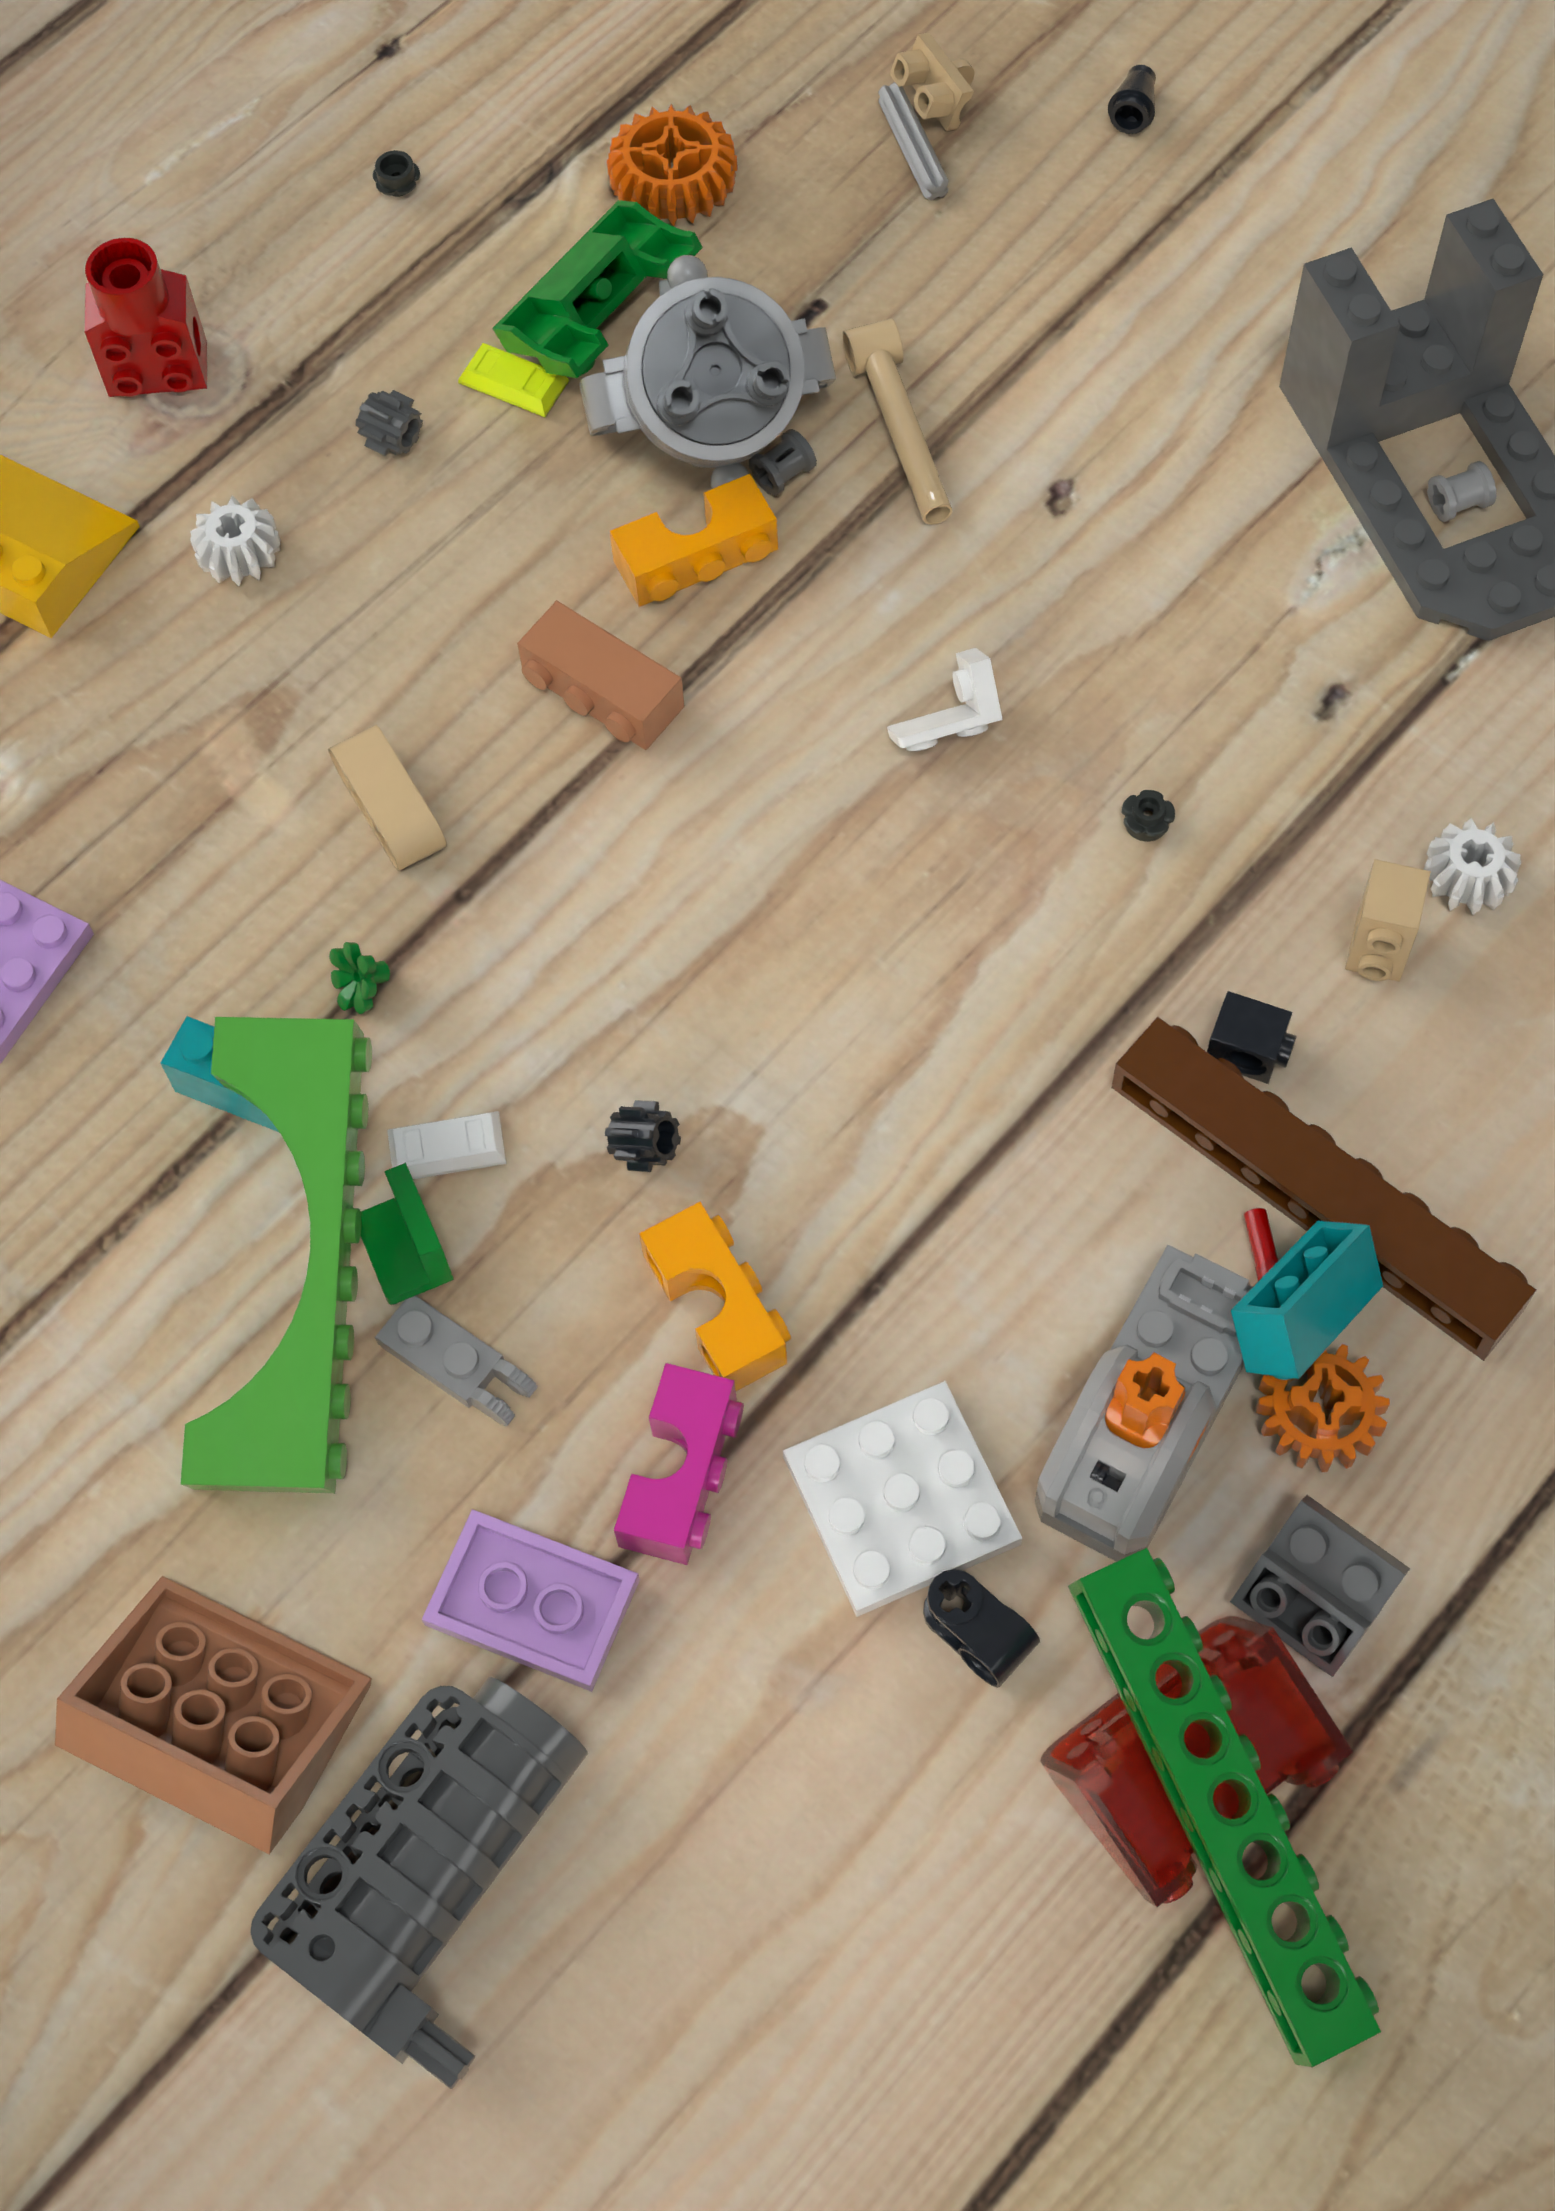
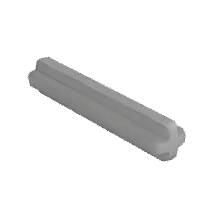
M895 82L890 86L883 85L879 90L880 98L878 102L924 197L928 200L944 197L948 193L947 185L949 180L903 86L898 87Z

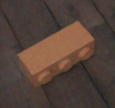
M557 600L517 643L522 673L532 685L541 690L548 688L558 694L573 711L582 716L591 715L605 724L608 731L623 742L632 741L647 750L685 707L682 678Z

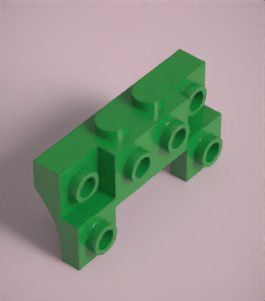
M618 200L492 329L506 352L537 357L546 373L578 378L593 368L596 362L595 359L609 346L602 332L596 328L647 276L667 279L668 268L675 258L682 255L695 256L703 247L695 232L685 231L661 221L637 202Z

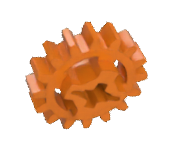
M1342 1344L1337 1349L1335 1355L1327 1353L1326 1349L1304 1373H1307L1308 1376L1306 1383L1303 1386H1292L1290 1391L1284 1390L1295 1378L1281 1380L1272 1375H1263L1258 1390L1267 1396L1258 1399L1256 1413L1270 1417L1264 1422L1261 1433L1263 1436L1279 1435L1281 1439L1275 1451L1279 1456L1288 1452L1291 1448L1298 1452L1296 1458L1297 1467L1303 1468L1308 1462L1309 1457L1318 1459L1321 1472H1328L1333 1458L1338 1457L1346 1469L1352 1467L1356 1459L1355 1449L1368 1456L1376 1444L1372 1436L1381 1437L1388 1422L1379 1417V1415L1386 1413L1390 1405V1399L1383 1396H1375V1393L1380 1390L1384 1379L1382 1375L1367 1378L1364 1371L1369 1359L1366 1356L1359 1358L1354 1363L1347 1360L1348 1345ZM1318 1389L1320 1399H1323L1324 1407L1331 1410L1326 1422L1325 1413L1322 1412L1320 1403L1313 1402ZM1355 1420H1360V1424L1353 1432L1338 1439L1337 1433L1342 1425H1353ZM1294 1425H1296V1426H1297L1300 1430H1302L1304 1433H1302L1301 1431H1299Z

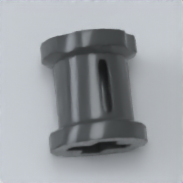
M789 429L783 433L781 442L764 455L757 453L749 459V468L756 482L766 493L774 496L779 495L784 490V484L801 471L809 472L817 464L812 447L794 429Z

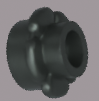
M398 150L388 151L376 160L373 180L377 182L376 188L381 193L400 197L415 189V181L420 178V170L407 153Z
M1143 790L1138 796L1130 795L1124 801L1121 811L1125 815L1123 822L1128 833L1135 839L1145 842L1155 841L1168 831L1169 823L1174 821L1175 808L1170 801L1163 799L1164 797L1160 792ZM1145 810H1150L1153 812V815L1147 816L1144 815L1143 812Z

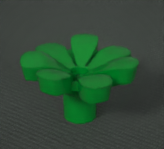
M345 942L343 948L331 949L329 954L330 962L339 969L331 972V981L336 989L343 987V990L340 991L337 997L339 1007L343 1011L355 1007L358 1014L371 1010L373 1008L372 997L376 996L377 993L376 984L385 983L390 979L389 966L385 961L375 962L372 955H362L356 942Z

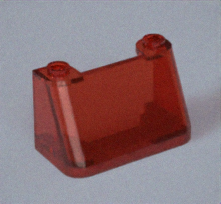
M1227 1616L1199 1630L1203 1651L1198 1654L1209 1676L1213 1674L1218 1676L1228 1692L1232 1709L1227 1711V1714L1237 1734H1245L1258 1754L1261 1768L1256 1771V1774L1266 1794H1269L1284 1781L1292 1785L1306 1784L1307 1787L1313 1788L1333 1778L1339 1770L1338 1764L1353 1753V1750L1274 1628L1238 1616ZM1161 1664L1156 1672V1685L1163 1695L1175 1699L1182 1688L1181 1677L1172 1666ZM1117 1693L1050 1745L1043 1753L1040 1762L1061 1793L1147 1902L1158 1907L1162 1903L1167 1904L1180 1899L1192 1888V1877L1196 1873L1198 1865L1191 1856L1194 1850L1119 1693ZM1191 1723L1184 1734L1186 1748L1195 1757L1204 1758L1210 1748L1209 1735L1202 1726ZM1221 1782L1213 1794V1803L1219 1814L1228 1819L1233 1817L1239 1806L1238 1795L1233 1787Z

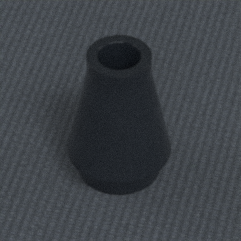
M1146 65L1133 66L1108 103V114L1111 122L1120 132L1126 134L1139 133L1149 126L1154 119V84L1156 75Z

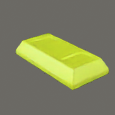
M482 343L458 379L459 384L543 417L547 416L569 382V378L566 376L546 373L539 364Z

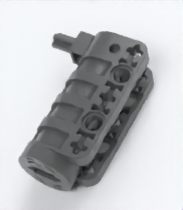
M488 1677L473 1698L453 1686H439L429 1690L415 1705L259 1907L251 1923L250 1933L253 1944L260 1953L401 2064L409 2056L447 2087L453 2089L459 2079L462 2080L468 2072V2067L475 2059V2055L433 2022L439 2014L411 1991L588 1755V1751L567 1729L544 1710L496 1678ZM454 1703L459 1705L458 1707H451ZM437 1706L445 1709L435 1718L433 1717L432 1712ZM416 1730H420L422 1733L418 1740L411 1738ZM429 1749H432L436 1757L432 1756ZM409 1753L389 1778V1767L392 1761L400 1754ZM423 1772L421 1778L415 1784L402 1787L405 1780L411 1774ZM379 1782L382 1787L378 1792L371 1791L375 1783ZM390 1800H393L398 1807L396 1810H393L388 1802ZM357 1810H360L361 1814L353 1822L351 1820L352 1815ZM372 1827L378 1830L375 1835L368 1832ZM335 1835H338L341 1839L336 1846L329 1844ZM351 1851L358 1858L355 1864L347 1857ZM328 1858L308 1884L307 1874L311 1866L318 1860ZM342 1874V1880L338 1887L330 1893L323 1894L326 1883L332 1877ZM296 1889L299 1894L293 1901L288 1896ZM310 1904L318 1911L314 1918L306 1911ZM277 1917L279 1920L271 1931L268 1926ZM292 1931L298 1934L295 1941L291 1944L285 1941Z

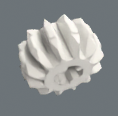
M233 495L228 505L219 506L211 501V514H196L197 528L190 531V541L193 550L196 552L195 557L199 567L204 572H211L212 577L218 583L231 576L232 581L240 586L243 577L248 575L260 581V567H275L276 558L274 553L280 551V538L278 531L275 530L276 525L273 516L269 514L268 509L260 510L259 505L256 504L253 498L242 505Z
M1472 818L1464 823L1462 830L1450 823L1443 829L1441 838L1435 837V840L1431 841L1427 851L1428 860L1424 870L1431 871L1429 880L1433 881L1431 887L1432 897L1449 896L1448 905L1450 911L1459 906V903L1467 904L1472 915L1480 911L1482 904L1495 910L1502 903L1504 895L1509 896V893H1512L1518 882L1517 872L1521 865V855L1511 851L1513 847L1512 836L1500 838L1495 836L1494 822L1487 826L1485 830L1478 829Z

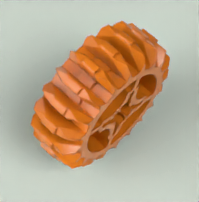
M671 104L668 111L658 112L652 107L647 117L634 114L632 125L621 124L618 136L612 138L610 153H608L609 159H607L610 186L614 191V196H618L619 200L639 203L658 219H668L673 227L677 219L686 218L693 224L696 214L701 213L710 217L713 205L724 206L727 193L733 192L736 177L735 171L738 170L734 142L731 139V134H726L722 121L712 122L708 111L696 116L691 105L683 112L676 111Z

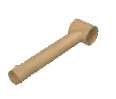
M890 318L844 330L842 333L843 347L849 369L853 375L867 373L909 485L913 490V495L923 521L930 525L945 521L951 516L952 507L943 484L939 479L938 471L896 366L903 363V348L895 321Z

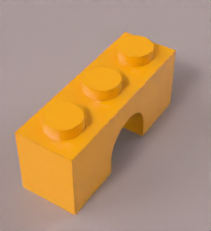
M751 474L703 492L707 526L698 533L681 535L670 531L663 524L657 512L609 531L613 561L638 607L653 601L666 600L677 591L701 581L708 582L714 580L725 571L747 562L760 561L769 553L778 550L777 518Z
M698 1202L639 1233L643 1256L670 1302L690 1291L706 1290L719 1296L725 1303L721 1312L715 1318L695 1328L698 1350L713 1375L734 1380L735 1390L738 1391L787 1364L786 1342L791 1340L789 1330L776 1309L769 1312L765 1310L757 1296L762 1292L760 1282L747 1261L738 1265L729 1250L730 1247L734 1246L733 1238L719 1215L710 1218L702 1203Z

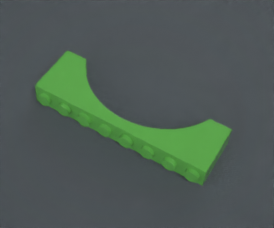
M215 1017L211 1074L224 1087L244 1097L260 1109L271 1120L290 1149L300 1172L308 1202L310 1254L301 1299L292 1322L268 1361L229 1400L209 1413L185 1424L181 1485L194 1490L335 1494L336 1479H344L347 1448L345 1443H339L340 1419L347 1420L349 1417L351 1392L349 1384H342L344 1360L352 1359L354 1351L353 1325H346L347 1302H354L356 1300L358 1290L356 1266H350L351 1243L358 1244L361 1236V1212L359 1208H353L355 1186L363 1185L365 1176V1157L363 1151H357L358 1129H366L369 1111L367 1095L360 1094L362 1072L370 1071L372 1063L371 1040L364 1037L363 1031L354 1019Z

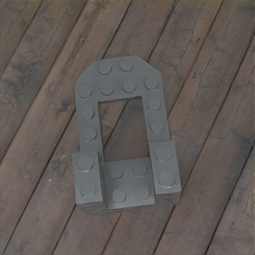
M1494 198L1446 215L1425 298L1391 311L1352 247L1305 263L1303 265L1279 385L1416 617L1438 625L1442 619L1469 628L1468 635L1487 641L1555 617V455L1509 385L1544 274ZM1460 413L1526 519L1443 549L1379 442Z

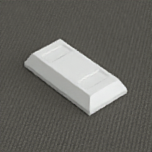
M499 1111L387 1130L392 1168L406 1163L412 1179L506 1164Z

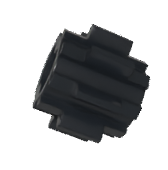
M635 1100L633 1107L621 1106L619 1112H613L610 1116L611 1122L609 1127L605 1128V1136H607L608 1140L606 1148L608 1153L613 1154L616 1160L627 1161L628 1171L651 1172L653 1165L665 1166L667 1160H673L676 1156L675 1150L681 1142V1136H679L677 1128L680 1124L677 1118H672L671 1112L659 1111V1102Z

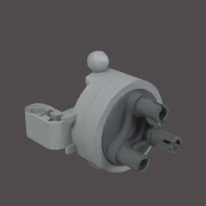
M682 255L675 258L667 271V280L672 289L656 299L640 318L629 342L626 355L603 360L605 372L583 377L579 385L591 436L613 432L620 434L641 429L654 445L670 456L690 463L695 467L715 468L711 476V487L713 489L749 474L748 470L740 462L759 453L785 429L797 410L802 395L816 393L820 391L819 389L830 386L836 380L825 327L807 330L805 318L791 321L785 311L763 291L735 279L708 277L705 264L699 258L692 255Z

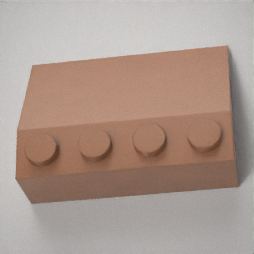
M161 1576L57 1698L55 1746L270 1855L305 1806L367 1694L372 1678Z

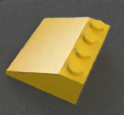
M0 455V613L52 639L140 527L138 520Z

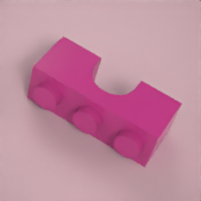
M665 1363L649 1415L652 1436L678 1444L685 1450L687 1456L682 1467L676 1473L666 1478L651 1479L631 1474L614 1528L619 1548L688 1565L693 1548L702 1550L711 1520V1514L704 1513L709 1491L719 1493L727 1468V1458L720 1456L726 1436L736 1437L743 1414L744 1403L737 1401L734 1380Z

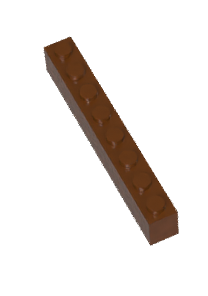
M1157 1017L1116 1063L1112 1089L1304 1230L1308 1231L1317 1221L1370 1225L1383 1288L1481 1360L1485 1361L1524 1312L1536 1292V1289L1528 1284L1525 1275L1519 1269L1509 1263L1498 1262L1479 1248L1478 1243L1469 1233L1458 1227L1450 1228L1431 1214L1429 1207L1423 1200L1412 1193L1400 1192L1383 1179L1381 1172L1372 1163L1362 1158L1355 1159L1339 1148L1333 1137L1326 1130L1314 1124L1308 1125L1289 1111L1288 1106L1280 1097L1269 1091L1262 1092L1246 1081L1241 1071L1233 1063L1224 1058L1216 1059L1198 1046L1196 1039L1184 1028L1177 1025L1170 1026Z

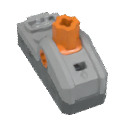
M1167 1245L1111 1349L1102 1355L1091 1373L1039 1477L1035 1505L1042 1523L1116 1562L1148 1548L1244 1366L1231 1309L1253 1288L1248 1285V1279L1198 1254L1192 1257Z

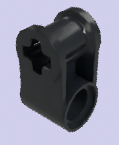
M956 1569L943 1571L930 1584L923 1609L926 1624L932 1632L937 1634L961 1656L962 1660L976 1675L991 1686L1000 1687L1040 1643V1638L1036 1631L1022 1616L1000 1602L969 1573ZM958 1596L964 1600L962 1610L956 1607L948 1613L941 1608L944 1599L951 1601Z

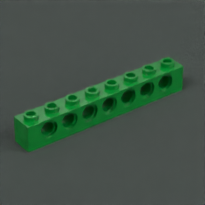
M1145 1548L1070 1584L1068 1588L1296 2065L1314 2067L1381 2033L1373 2016L1379 2012L1377 2000L1367 1982L1361 1976L1355 1978L1343 1954L1349 1951L1346 1936L1332 1915L1325 1916L1314 1894L1315 1891L1319 1890L1317 1876L1303 1854H1295L1285 1834V1831L1290 1829L1287 1814L1274 1794H1266L1256 1774V1771L1261 1768L1258 1754L1245 1734H1237L1227 1714V1711L1232 1709L1228 1692L1218 1676L1215 1674L1209 1676L1198 1654L1203 1651L1201 1637L1188 1616L1181 1618L1170 1594L1175 1592V1586L1164 1562L1160 1558L1153 1559L1148 1548ZM1132 1606L1142 1607L1152 1616L1154 1630L1149 1639L1139 1638L1129 1629L1127 1615ZM1161 1664L1172 1666L1181 1677L1182 1688L1175 1699L1163 1695L1156 1685V1672ZM1191 1723L1199 1724L1209 1735L1210 1748L1204 1758L1195 1757L1186 1748L1184 1734ZM1221 1782L1233 1787L1239 1799L1237 1812L1230 1819L1219 1814L1213 1803L1214 1791ZM1251 1842L1262 1847L1267 1856V1869L1259 1879L1252 1878L1245 1871L1242 1862L1243 1852ZM1282 1903L1288 1905L1293 1910L1297 1920L1294 1934L1285 1941L1278 1937L1272 1926L1273 1912ZM1313 1964L1321 1969L1326 1979L1325 1992L1315 2002L1310 2001L1302 1989L1303 1974Z

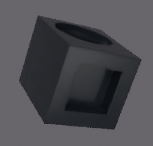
M1227 991L1209 1040L1207 1052L1216 1059L1224 1058L1230 1061L1241 1071L1243 1076L1269 1084L1275 1065L1286 1068L1297 1038L1296 1035L1287 1033L1293 1012Z

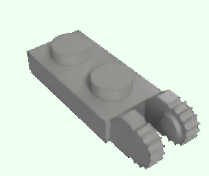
M417 1296L406 1299L375 1336L378 1345L466 1407L470 1408L473 1405L488 1417L506 1427L515 1417V1414L503 1400L484 1390L492 1379L496 1377L517 1394L529 1398L537 1389L533 1379L510 1362L504 1360L502 1354Z

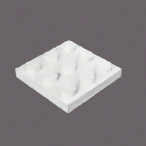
M946 1381L783 1450V1458L856 1617L929 1586L933 1579L943 1571L952 1569L963 1571L1018 1547L1022 1543V1536Z

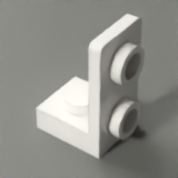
M977 648L956 653L959 670L953 671V683L958 699L961 703L966 702V704L890 725L887 727L889 738L900 748L906 747L908 751H920L935 746L938 743L937 738L954 733L961 737L977 735L988 729L987 724L1003 720L991 660L988 656Z

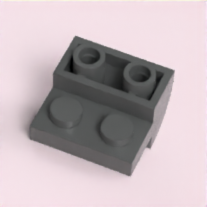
M1306 1495L1293 1511L1270 1547L1261 1555L1230 1602L1333 1677L1377 1618L1410 1568L1313 1498Z

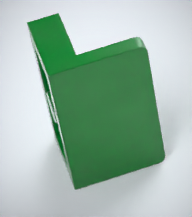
M406 1163L384 1171L395 1198L360 1211L361 1239L385 1298L390 1305L397 1304L454 1280L442 1246Z

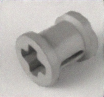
M1481 461L1471 463L1467 471L1448 478L1437 475L1428 481L1427 493L1431 508L1442 522L1450 521L1455 518L1456 512L1476 505L1481 508L1492 506L1496 500L1494 478L1487 465Z

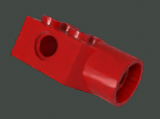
M117 238L99 245L90 254L85 265L88 283L85 284L84 332L108 396L132 397L139 394L207 389V339L187 276L160 269L155 252L148 244L141 240Z

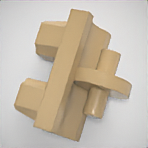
M930 33L918 34L911 51L901 52L896 55L890 70V76L898 87L913 86L916 90L914 97L915 109L923 120L937 118L946 131L958 129L960 125V111L971 99L974 92L970 87L975 75L974 69L965 59L951 62Z

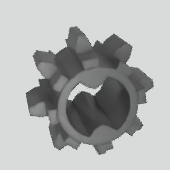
M392 390L390 394L385 391L378 392L377 394L374 392L370 393L368 399L364 403L362 402L359 408L360 412L355 424L359 428L357 433L367 438L364 446L384 456L388 452L395 455L401 454V452L408 453L412 445L417 442L420 428L423 426V420L420 419L422 413L412 408L414 400L395 390Z

